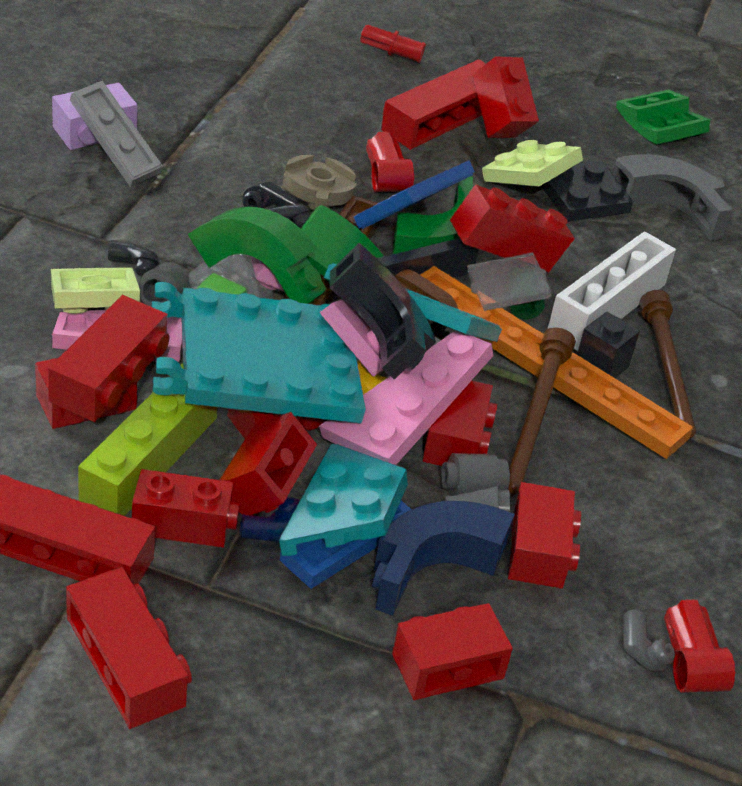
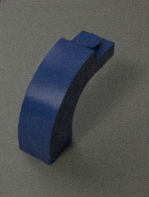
M442 501L417 507L398 517L390 524L386 535L381 536L379 539L374 567L376 573L372 588L379 590L375 610L393 616L412 577L423 568L434 564H459L494 576L507 546L515 514L476 502Z

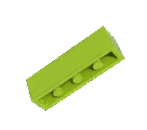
M153 392L78 466V500L126 516L132 509V501L141 469L167 472L217 419V407L185 403V395L181 394L158 395Z

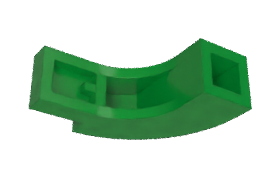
M468 177L457 183L453 208L444 213L421 215L398 212L392 255L460 238L450 219L472 190L473 177Z
M259 207L234 208L188 233L189 238L209 268L231 255L245 254L257 258L269 267L289 299L308 304L327 290L321 281L319 272L306 257L317 249L316 246L296 224L276 212Z

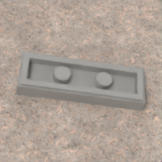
M103 81L71 93L69 101L130 187L161 173L163 165Z

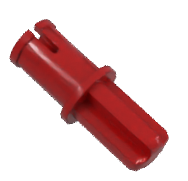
M369 24L363 28L360 38L363 44L387 51L388 56L396 54L415 60L418 63L421 62L426 43L399 35L397 30L393 33Z

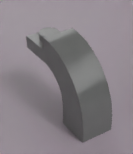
M648 154L617 157L613 176L633 200V205L659 203L672 206L686 213L710 241L723 239L732 209L722 199L725 186L717 178L693 164L671 157Z

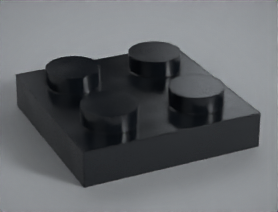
M602 161L578 163L541 185L568 222L630 213L633 205V200Z

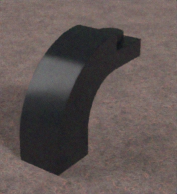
M360 243L330 271V289L347 302L364 319L375 334L381 350V368L393 379H396L404 370L411 371L423 359L425 352L436 343V340L423 312L402 284Z

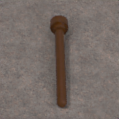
M652 290L645 293L640 299L639 305L642 317L653 325L676 417L693 427L689 438L691 439L696 434V427L668 323L673 313L669 294L663 290Z
M553 327L547 329L540 344V352L544 362L509 467L510 480L508 490L511 495L519 492L520 484L524 481L559 366L569 360L576 343L575 337L563 328Z

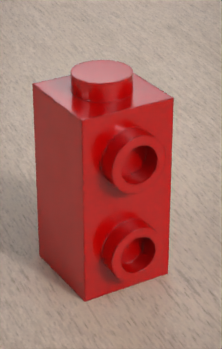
M141 469L132 501V518L155 526V538L224 548L228 529H237L240 502L232 501L234 482Z

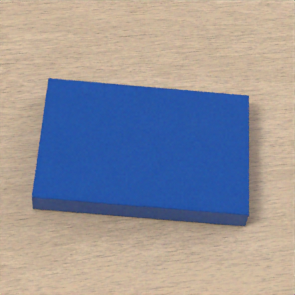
M470 160L413 185L353 217L358 228L364 229L472 176L475 171Z

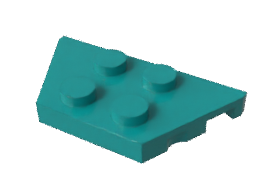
M331 444L279 539L282 556L296 555V546L299 543L323 538L326 548L346 544L352 540H367L385 536L408 486L406 469L347 447Z

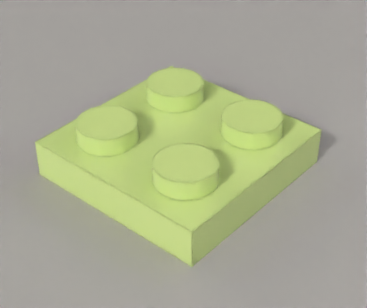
M536 140L523 141L517 144V149L497 155L495 161L482 168L484 181L541 186L583 161L581 147L566 146L565 142H553L544 145L538 144Z
M133 268L51 269L54 307L62 308L66 313H84L88 311V308L105 307V310H107L121 295L140 302V289Z

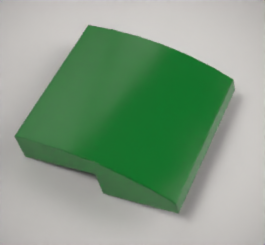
M669 89L616 101V108L627 123L641 136L655 144L707 133L710 130V119L689 111L690 98Z
M323 205L315 208L301 228L317 248L306 257L323 277H325L329 264H338L358 243L376 258L384 256L374 243L355 225Z

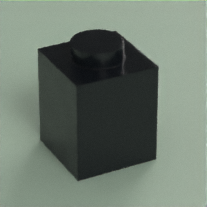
M606 311L584 328L577 355L616 378L629 368L640 331L624 322L621 318Z

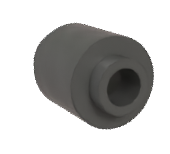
M172 262L163 263L151 269L139 281L140 298L148 306H151L152 301H168L166 298L155 297V283L167 282L174 285L180 294H182L183 288H190V278L186 270Z
M452 453L448 462H444L441 467V484L444 489H448L450 496L497 485L498 490H508L510 471L506 459L497 458L495 454Z

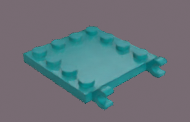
M155 283V297L166 298L168 301H152L151 307L167 313V318L177 317L181 318L183 368L173 358H157L156 373L170 376L167 378L153 377L154 393L158 395H185V403L275 414L292 412L294 416L362 423L366 408L356 355L319 313L330 304L320 306L299 303L292 299L274 300L259 298L248 293L236 295L216 292L209 288H183V292L180 294L176 287L170 283Z

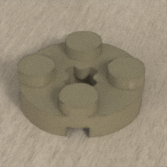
M314 155L296 156L287 162L281 187L297 198L307 201L309 208L315 210L320 205L327 208L343 205L353 197L357 182L355 183L356 175L347 165L327 157L325 163L313 162Z

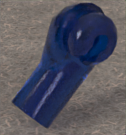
M287 497L283 504L278 505L279 509L269 517L243 514L240 522L239 537L279 542L300 500Z

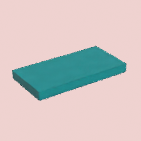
M329 264L324 278L330 280V271L337 264ZM406 289L427 319L467 335L495 342L498 341L502 331L500 325Z

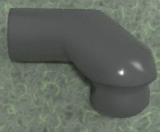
M630 610L624 614L623 644L625 651L648 671H664L667 665L671 664L675 658V651L672 645H665V640L657 639L652 642L648 638L647 616L643 611Z

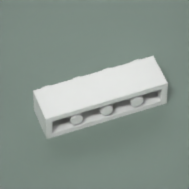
M644 231L556 295L548 329L558 327L568 330L575 337L574 349L578 351L584 328L608 311L622 319L639 306L640 299L645 293L659 290L666 284L676 249Z

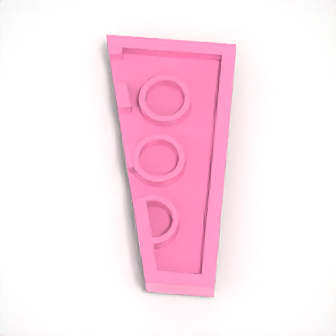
M455 330L428 349L421 362L411 371L404 370L396 379L390 376L365 393L363 397L366 411L362 423L327 420L319 426L322 438L334 444L397 465L493 357L492 344Z

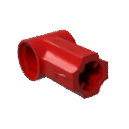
M377 132L372 139L367 141L366 148L372 165L371 180L374 192H401L413 186L414 166L412 160L404 159L397 139H394L390 132Z
M681 600L679 604L667 608L664 621L675 651L673 678L677 690L680 693L731 691L735 681L733 655L727 647H719L706 607L701 606L698 600Z

